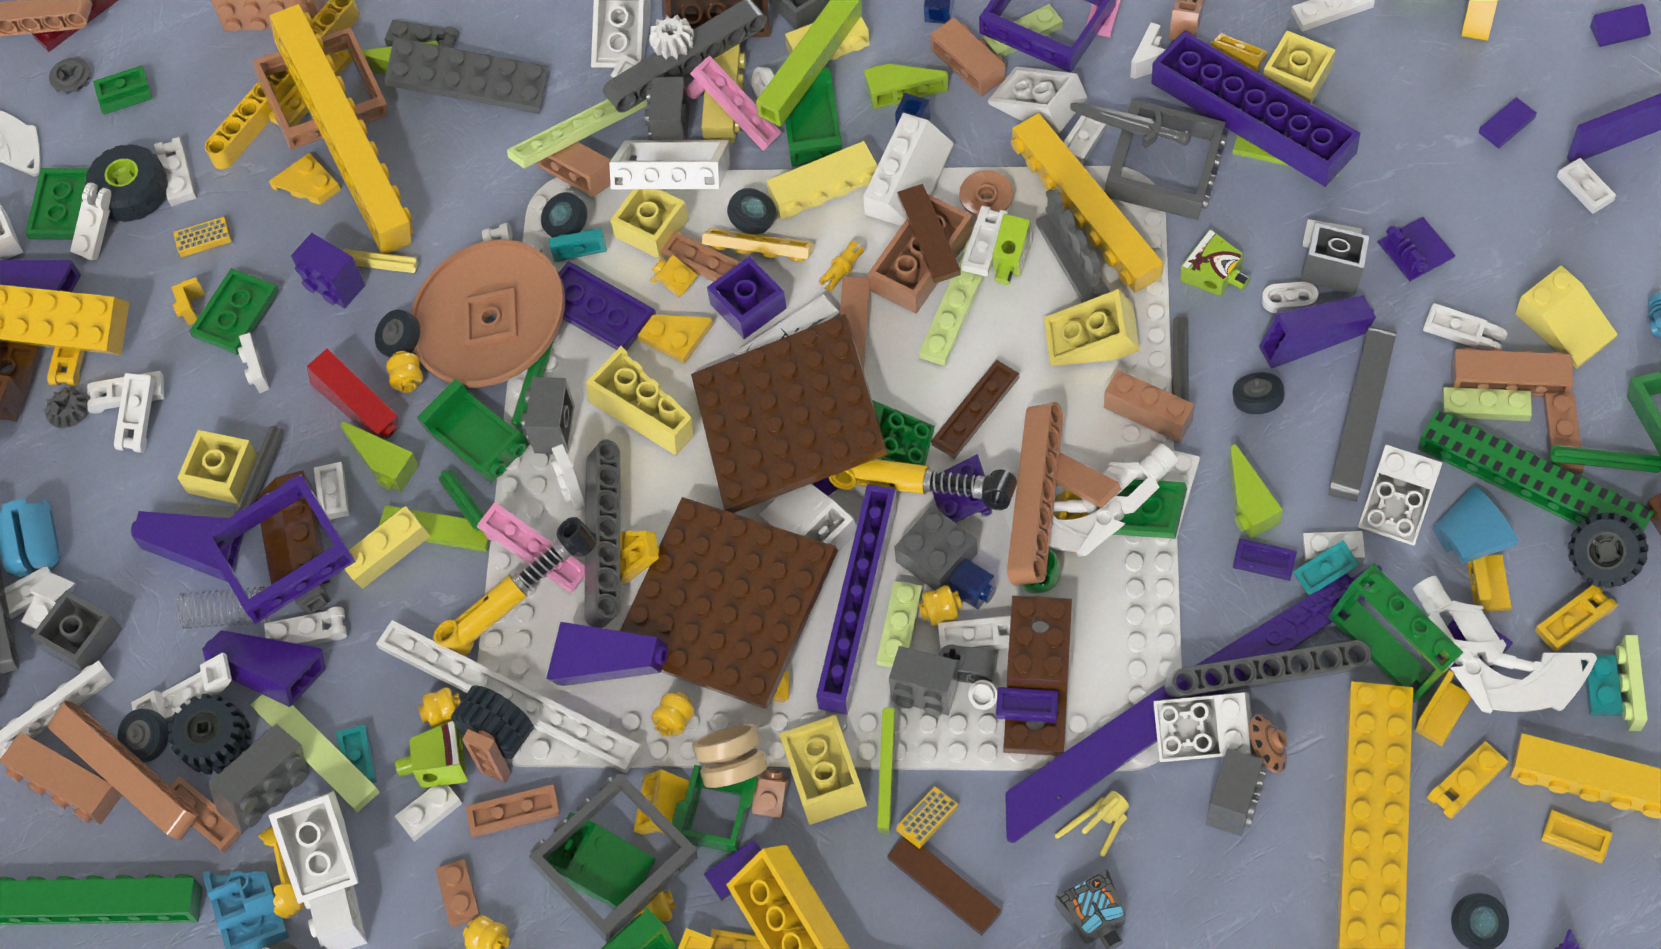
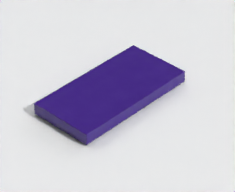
M1661 93L1579 124L1567 155L1569 162L1572 163L1579 158L1585 160L1660 131Z
M570 261L559 271L565 293L563 320L616 350L622 346L627 351L638 338L639 332L651 316L656 315L654 308Z

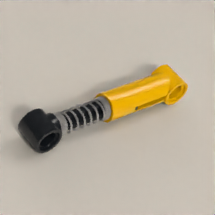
M879 459L869 461L829 477L830 482L834 486L843 490H850L855 485L867 487V484L892 488L896 491L924 495L933 489L936 493H939L941 490L943 494L949 491L951 495H954L957 492L958 496L964 493L966 497H969L972 494L974 498H982L983 503L994 510L1008 508L1017 485L1016 477L1009 471L1002 469L994 470L985 477L977 476L975 479V475L972 478H968L967 474L964 477H960L959 473L957 476H953L952 472L949 475H945L944 471L941 474H937V471L931 470L929 466Z
M571 517L566 519L557 529V540L552 543L550 549L546 547L548 551L544 554L540 552L542 556L538 559L534 557L535 561L532 564L528 562L529 566L526 569L522 567L523 571L520 574L515 573L513 576L509 574L455 620H446L441 623L434 632V642L437 645L447 647L463 656H467L473 648L474 641L526 599L530 587L534 588L535 582L540 583L541 577L546 578L547 572L552 573L553 567H559L558 563L565 562L570 556L583 557L589 554L596 545V535L579 518Z

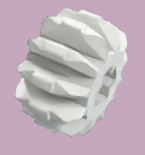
M666 15L665 20L657 19L656 26H651L649 41L657 56L663 55L666 60L673 56L677 60L679 54L687 55V49L693 48L694 32L686 19L681 20L678 15L670 19Z

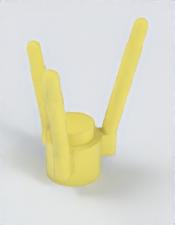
M1110 791L1105 798L1101 797L1092 807L1055 833V838L1059 839L1097 812L1098 814L1082 829V833L1087 834L1101 819L1109 824L1113 821L1115 822L1100 851V855L1104 857L1121 825L1127 820L1124 813L1129 808V804L1120 794Z

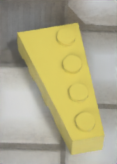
M622 346L586 381L588 402L674 455H677L694 437L692 417L670 395H666L660 389V385L643 371V367L636 360L633 361L627 355V351Z

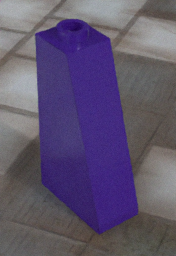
M0 260V285L72 292L81 277L76 266L70 260Z
M1364 295L1281 312L1275 317L1259 348L1270 368H1275L1366 334L1368 327L1372 325L1376 316Z
M146 511L138 512L137 519L131 526V535L141 549L228 582L201 535L208 532L214 525L221 524L229 518ZM244 534L220 548L233 571L235 570Z
M560 622L546 679L556 685L567 686L661 673L662 666L668 658V644L657 637Z
M220 630L202 648L205 662L221 653H225L233 681L288 707H291L326 670L323 651L318 647Z

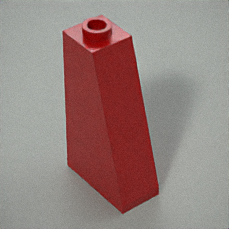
M328 348L307 365L310 384L364 431L382 439L384 437L386 439L390 438L397 431L398 415Z

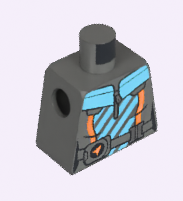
M1108 869L1055 896L1057 910L1086 944L1100 938L1106 949H1116L1123 943L1117 928L1125 924V912Z

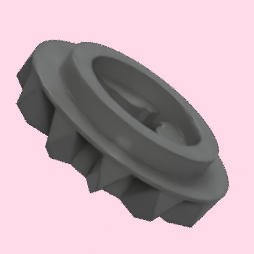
M67 58L54 65L49 74V81L57 92L63 91L66 94L71 90L77 92L78 87H86V80L90 79V69L81 59ZM65 75H67V76H68V75H69V76L75 75V78H73V79H72V78L66 79Z
M65 387L62 392L54 391V396L51 399H46L47 406L43 409L46 419L51 425L58 428H69L84 419L88 412V400L76 388L69 390ZM69 403L73 408H65L62 411L59 405H67Z

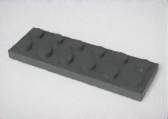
M394 37L385 76V85L540 114L548 66Z

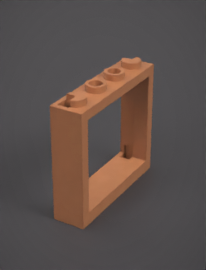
M351 27L340 31L334 30L331 34L321 37L324 44L322 50L325 55L348 49L369 93L370 100L355 105L357 119H362L366 124L386 117L387 103ZM280 52L264 54V57L253 60L255 75L289 149L293 150L323 139L314 119L290 128L267 78L269 75L288 69Z

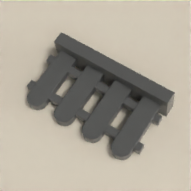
M1057 189L1046 191L1048 202L1045 211L1047 215L1037 218L1036 225L1081 302L1083 303L1109 293L1110 290L1102 279L1099 258L1095 252H1089L1087 239L1082 231L1076 230L1075 220L1069 209L1064 210L1059 191Z

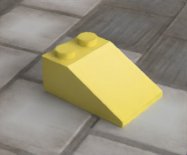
M1562 265L1521 296L1515 313L1557 352L1572 354V365L1576 369L1618 336L1584 285Z
M1119 289L1044 317L1049 361L1052 366L1116 360L1140 351L1133 304Z
M836 715L779 734L809 825L867 806Z

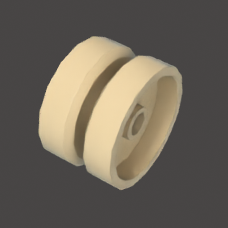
M742 724L724 728L707 734L693 742L692 747L696 760L706 763L700 770L704 786L716 788L732 785L761 774L767 769L768 764L764 751L755 748L760 742L756 725Z

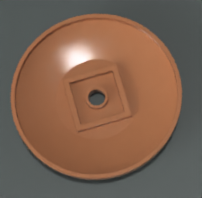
M514 240L483 241L452 254L440 263L426 278L411 308V314L417 318L420 324V337L414 348L419 361L438 379L450 384L456 378L464 387L468 388L492 386L521 374L546 352L561 326L565 309V293L558 271L551 261L539 250ZM497 314L495 321L486 323L490 315Z

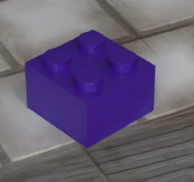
M313 233L291 255L296 266L295 270L303 280L301 282L302 285L312 293L315 291L320 293L331 305L338 304L345 309L365 287L353 257Z
M750 256L707 286L710 305L743 339H746L787 309L784 291Z

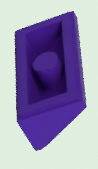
M1644 4L1596 14L1593 16L1590 25L1599 47L1651 34Z

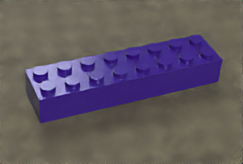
M1186 31L1152 64L1151 84L1208 118L1225 122L1224 127L1324 187L1357 154L1360 132Z

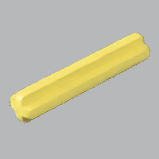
M351 249L342 250L352 256L356 266L409 273L417 271L418 261L415 257Z

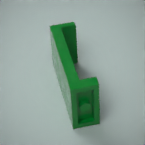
M830 68L822 69L785 120L792 167L806 165L843 150Z
M456 378L416 417L429 434L490 484L496 478L502 476L506 468L516 458L520 457L530 445L522 431L512 428L472 396Z

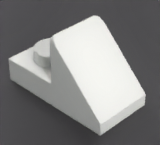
M1150 23L1131 61V78L1136 79L1151 74L1153 62L1166 50L1161 48L1163 37L1160 36L1161 25Z
M49 572L30 589L34 598L21 622L26 626L37 629L66 590L72 593L77 584Z

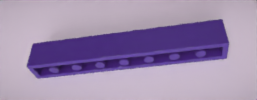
M869 484L866 487L816 694L818 709L848 715L897 506L896 490L892 488Z

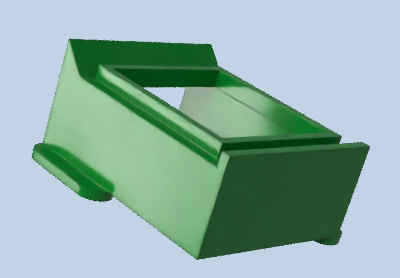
M694 765L685 801L677 803L672 824L692 845L735 853L739 850L748 811L755 794L757 779L752 777L745 780V782L742 781L723 787L707 788L704 786L700 774L701 767ZM702 788L741 796L730 839L691 831Z
M645 906L643 907L645 910L643 914L640 913L601 949L678 948L665 925Z

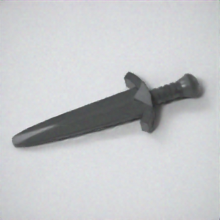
M1084 103L1070 104V109L1082 116L1144 136L1142 141L1144 148L1152 145L1158 136L1175 140L1182 146H1186L1191 140V134L1188 130L1177 131L1162 127V117L1159 110L1153 111V119L1095 105Z

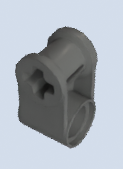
M954 644L946 645L940 650L938 656L957 660L958 682L971 684L978 680L993 682L996 653L993 650L983 647L957 646Z

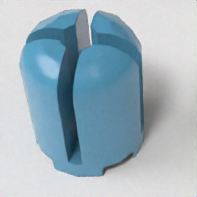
M26 498L1 505L0 556L3 568L12 576L24 578L35 572V568L40 569L48 566L49 570H53L59 564L61 556L50 502L42 499L43 504L27 503Z

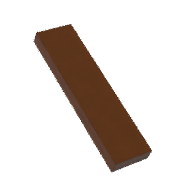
M920 184L898 191L899 202L934 283L960 276L961 270L924 185Z
M996 359L931 440V445L955 459L1018 381L1019 373Z
M903 837L887 855L889 861L979 935L982 936L1001 915L1002 910L925 847L922 846L919 849Z

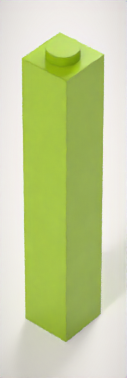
M830 0L756 100L759 117L780 127L862 16L861 0Z

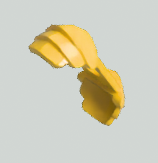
M269 827L258 834V836L264 841L265 845L274 847L281 884L276 885L273 890L276 894L273 899L275 905L274 913L287 919L297 915L304 909L305 904L304 902L299 904L297 902L273 827Z

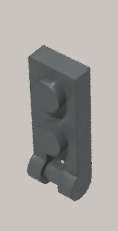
M392 20L384 40L387 46L393 45L395 37L416 42L437 41L439 46L454 48L453 43L458 40L460 32L451 26L440 28Z

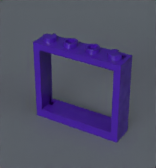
M991 0L979 16V33L1071 73L1116 7V0H1085L1099 6V8L1072 47L1000 17L1011 0Z
M301 474L287 480L281 487L261 496L255 503L237 511L234 516L221 524L214 525L208 532L201 535L244 611L255 624L356 562ZM304 496L334 546L249 599L220 548Z

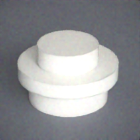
M988 680L976 681L971 685L968 692L970 703L980 710L992 708L997 702V687Z

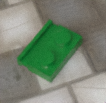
M142 65L93 81L103 115L153 99L146 72Z

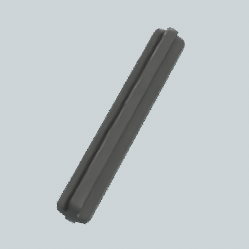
M1175 317L1173 319V395L1189 401L1188 319L1186 317Z
M270 426L233 516L237 511L255 503L283 437L284 430L282 428Z

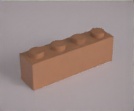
M1473 348L1455 349L1451 362L1452 388L1531 391V396L1544 397L1545 393H1570L1573 386L1572 354H1562L1560 352L1533 353L1529 350L1509 352L1501 349L1490 351L1475 350Z
M22 732L19 733L0 758V763L7 769L4 773L18 783L22 779L27 781L29 789L40 796L44 793L52 796L50 800L64 810L67 806L75 810L73 814L86 823L93 820L101 825L122 796L107 781Z

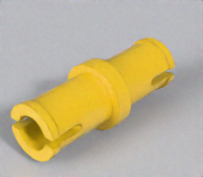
M850 241L840 256L834 257L831 261V267L819 279L821 286L830 280L825 286L826 290L833 291L843 276L849 275L852 271V265L864 253L862 246L853 252L859 243Z

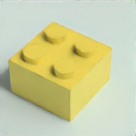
M1286 31L1266 64L1263 76L1312 104L1332 70L1336 50Z
M633 189L610 221L615 238L660 259L662 257L660 251L674 231L679 233L689 219L685 201L660 189Z
M197 430L177 478L188 494L238 504L258 454L249 440Z

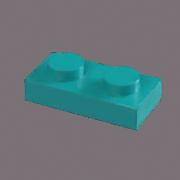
M602 228L587 229L583 232L569 235L562 234L548 239L554 262L607 252Z
M1344 540L1294 570L1293 573L1307 595L1310 596L1360 564Z
M1596 655L1597 660L1585 680L1589 715L1620 716L1623 712L1616 655ZM1583 660V668H1585L1588 663L1586 660Z
M365 724L336 732L339 751L371 783H376L377 779L368 730Z

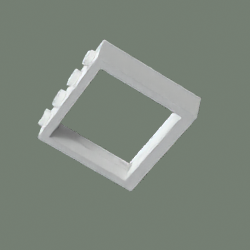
M624 140L610 161L611 189H719L730 167L729 140ZM631 156H637V161H629ZM714 176L715 183L706 184V177Z

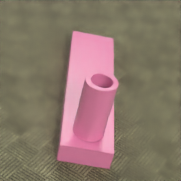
M711 56L707 57L690 73L694 79L686 87L687 96L691 99H697L706 90L762 151L782 134L774 123L758 116L757 105Z
M496 502L493 503L477 525V528L485 533L488 540L497 541L527 563L530 562L532 564L535 561L534 557L538 559L542 556L540 552L544 554L548 551L546 547L549 549L552 547L551 541ZM570 556L565 562H559V567H553L552 573L547 572L546 575L553 582L572 594L585 576V565Z

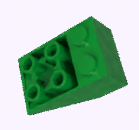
M872 400L888 451V455L877 459L926 465L935 426Z
M570 812L567 819L569 820L574 813ZM588 821L550 855L546 861L574 890L617 908L645 881L655 862V858L600 825Z

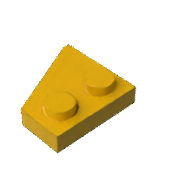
M310 153L268 181L274 190L278 191L280 188L289 191L292 196L306 198L310 202L319 205L341 191L335 179Z
M652 315L639 332L638 339L644 344L685 364L712 328L713 320L709 317Z
M620 531L621 583L628 584L659 559V547L655 532Z

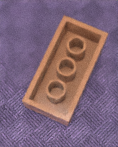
M211 0L224 31L272 29L269 15L297 4L300 5L303 13H309L312 20L326 4L325 0Z
M928 194L956 258L972 234V215ZM906 219L868 272L869 288L871 292L917 314L938 283H934Z

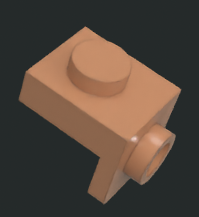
M765 770V773H761L756 777L757 786L753 797L751 814L782 818L790 777L783 776L782 771Z

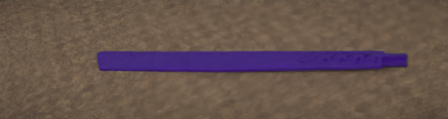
M1368 568L1352 578L1348 574L1341 576L1195 666L1293 650L1332 623L1328 616L1352 582ZM1361 596L1358 602L1362 603L1365 598ZM1341 611V612L1338 614V616L1341 617V616H1343L1346 612H1345V611H1343V612ZM1264 663L1263 669L1268 667L1269 664ZM1235 668V677L1239 681H1244L1243 671ZM1206 672V682L1211 686H1215V677L1211 673ZM1177 677V687L1186 691V681L1181 677ZM1164 685L1009 789L1005 794L1007 841L1010 843L1017 842L1109 774L1158 742L1153 701L1174 699L1166 693ZM1231 691L1204 696L1224 695L1230 693Z

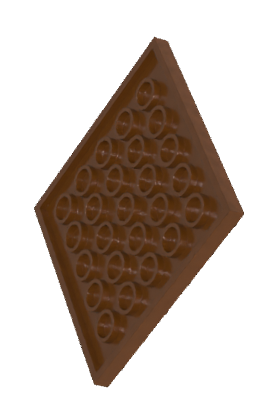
M846 314L691 374L725 511L731 513L741 511L888 455Z
M682 497L659 545V559L650 565L620 631L657 637L668 644V658L662 666V673L768 710L838 549L834 545Z

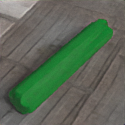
M443 470L441 472L442 475L438 477L439 482L473 529L479 531L480 529L477 528V525L484 517V513L453 471Z

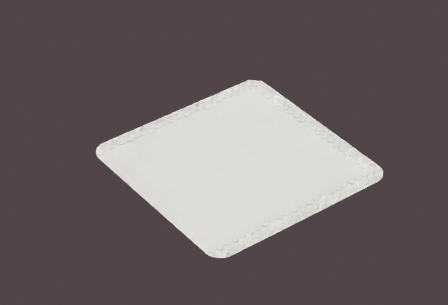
M1083 166L1104 191L1111 166ZM1028 167L943 168L931 196L967 213L969 212L964 209L959 198V191L963 181L968 176L979 171H994L1004 175L1013 187V200L1006 211H1009V215L1031 220L1033 241L1021 276L1012 275L1009 285H1002L994 281L996 271L992 263L989 275L983 278L945 366L919 358V351L951 279L939 282L917 314L870 291L864 373L872 400L934 425L932 439L996 359L1019 373L1018 381L955 459L930 444L925 466H929L931 470H936L938 474L978 454L985 476L990 475L994 470L1002 469L1012 473L1018 481L1026 409L1031 406L1057 402L1063 413L1060 453L1101 474L1110 467V462H1138L1140 464L1159 444H1164L1171 451L1174 450L1173 439L1104 408L1105 390L1117 370L1172 394L1166 212L1111 199L1163 262L1162 278L1136 293L1129 286L1122 284L1118 272L1113 266L1109 267L1105 263L1102 253L1097 247H1092L1087 239V234L1082 228L1078 229L1075 226L1077 231L1084 233L1089 252H1095L1098 256L1102 279L1110 292L1119 289L1133 304L1140 351L1116 360L1052 366L1049 361L1044 317L1082 302L1036 225L1037 218L1047 215L1045 211L1048 202L1046 197L1047 190L1042 185L1041 178L1036 172H1031ZM1127 167L1123 168L1121 177L1155 185L1148 177L1138 171ZM794 169L728 170L719 189L660 190L685 201L689 220L679 233L702 244L703 233L708 228L742 232L731 223L727 214L728 203L738 190L753 188L768 196L766 181ZM714 176L706 177V184L715 183ZM556 177L544 184L534 194L526 210L522 243L528 244L543 253L551 261L558 273L570 261L654 308L656 315L709 317L713 320L712 328L685 364L644 344L638 338L627 350V355L633 361L636 360L643 367V371L660 385V389L666 395H670L692 417L694 437L677 455H674L588 402L586 381L611 357L616 349L562 319L561 326L554 338L543 377L566 378L575 408L567 455L573 466L584 502L586 500L587 456L604 439L614 441L620 449L621 532H655L659 547L682 497L724 510L691 374L735 357V351L823 294L840 312L843 278L833 291L825 289L830 280L823 286L819 283V279L831 267V261L834 257L840 256L850 241H855L859 244L853 252L862 246L864 253L852 265V271L849 275L843 277L868 278V272L901 227L900 225L865 215L863 196L868 186L860 187L850 191L845 196L833 198L818 207H811L796 216L787 217L782 220L776 211V217L771 227L766 232L757 234L814 242L813 254L808 259H805V261H791L789 256L779 255L777 258L764 257L761 252L754 251L751 254L737 253L736 249L727 247L725 250H716L739 262L744 261L750 256L784 291L787 309L746 339H743L710 305L707 286L712 284L713 281L698 275L683 296L679 298L660 281L656 283L650 281L655 274L652 269L660 259L615 238L610 220L633 189H611L610 185L596 196L591 197ZM563 192L578 196L585 203L588 212L587 221L581 232L587 229L602 228L607 252L554 262L548 240L552 237L543 230L541 225V214L546 203L553 196ZM749 204L742 206L743 212L749 217H761V212L755 206ZM565 208L560 212L557 217L558 225H564L569 220L572 213L571 208ZM972 215L973 229L978 217ZM968 241L957 255V263H959ZM527 369L507 382L503 419L515 430L519 429L522 431L525 437L526 429L517 428L512 424L511 420ZM530 443L525 452L506 468L502 476L497 478L495 502L553 543L557 540V529L566 519L577 517L585 524V507L575 511L572 502H565L550 462L555 459L554 454L534 453ZM1135 478L1137 480H1145L1144 478ZM855 485L850 490L837 489L828 496L854 519L856 525L858 524L866 487ZM1056 485L1055 497L1066 491V489ZM896 491V511L848 715L818 709L816 694L854 537L837 552L785 671H789V699L784 703L772 701L768 710L662 672L567 686H559L546 679L560 622L589 626L584 616L585 576L572 594L548 577H541L540 583L535 582L534 588L530 587L526 599L480 636L477 663L640 744L642 750L631 768H694V765H699L702 768L706 763L696 760L692 747L693 742L707 734L724 728L742 724H754L760 737V742L755 748L764 751L768 764L767 769H790L779 734L836 715L855 770H880L882 710L884 708H894L896 714L893 770L1037 771L1058 757L1003 753L1005 719H996V704L990 709L980 710L970 703L968 692L972 685L971 683L958 682L949 716L943 714L933 716L926 713L924 709L916 707L910 709L902 708L891 701L889 675L892 667L877 665L876 660L893 581L922 585V593L933 590L896 562L894 546L931 506L937 509L932 491L927 492L925 495ZM777 497L734 514L767 524L759 514ZM992 509V514L986 517L981 516V513L977 512L956 523L977 538V555L949 585L952 593L958 591L963 609H957L959 617L954 621L1011 616L1012 595L1072 599L1064 752L1162 687L1170 674L1182 668L1177 536L1176 539L1111 535L1089 554L1077 557L1076 553L1049 548L1056 554L1059 560L1060 580L1054 588L1047 592L1031 594L1020 585L1014 586L1009 581L1007 565L1011 530L1003 510ZM490 541L485 594L509 574L511 576L515 575V573L520 574L523 571L522 567L526 569L529 566L527 562L497 541ZM572 556L577 561L585 565V556ZM649 567L628 584L620 582L619 613L603 629L620 631ZM918 610L911 649L938 655L940 652L938 626H932L929 619L923 621L920 610ZM1038 621L1032 625L1034 631L1042 633L1047 631L1049 626L1043 621ZM998 630L999 636L1007 635L1006 630ZM1007 648L993 650L996 653L992 683L997 689L998 687H1007L1009 650ZM675 692L683 693L692 701L691 704L695 710L694 716L687 723L683 734L679 736L672 735L671 737L663 736L654 728L655 724L651 719L652 713L659 706L663 695L667 693L675 694ZM1028 721L1027 726L1031 730H1039L1044 726V723ZM535 727L514 758H504L506 764L518 767L614 768ZM1158 742L1115 771H1135L1157 763L1159 761Z

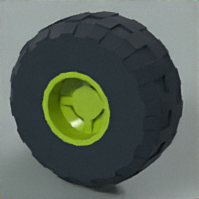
M128 144L118 145L115 148L102 152V155L93 161L87 171L85 186L91 182L97 184L98 192L102 188L109 189L111 191V201L108 218L114 221L128 222L145 218L146 215L153 213L166 197L168 181L162 163L151 150L138 145Z

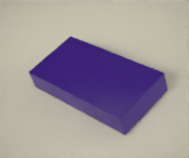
M1516 97L1482 125L1479 129V134L1499 149L1533 121L1537 112Z
M1239 538L1233 568L1291 581L1297 551Z
M998 687L996 719L1056 723L1058 691Z
M755 840L704 873L706 880L721 901L731 895L726 884L762 850Z

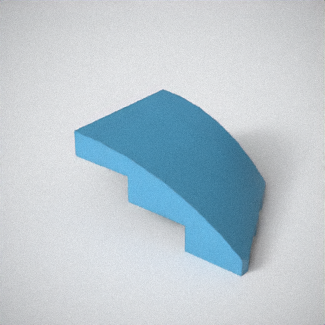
M1477 486L1471 487L1433 527L1446 552L1454 550L1462 564L1513 547L1518 542L1516 534L1502 513Z
M211 871L202 873L225 949H261L289 938L284 919L274 913L275 905L273 899L275 893L266 871H252L249 873L231 871L230 875H214Z

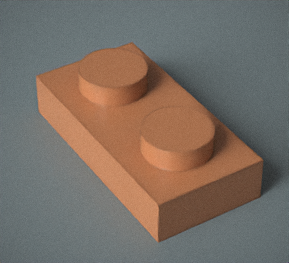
M459 860L435 868L450 926L453 928L481 916L466 860Z

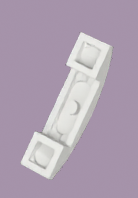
M221 653L200 665L201 672L162 693L153 690L131 702L132 709L154 710L160 713L168 722L173 720L172 716L175 712L179 714L182 710L179 706L183 703L187 705L191 703L190 698L196 696L198 699H201V695L207 693L211 697L214 694L219 695L232 680L227 655Z

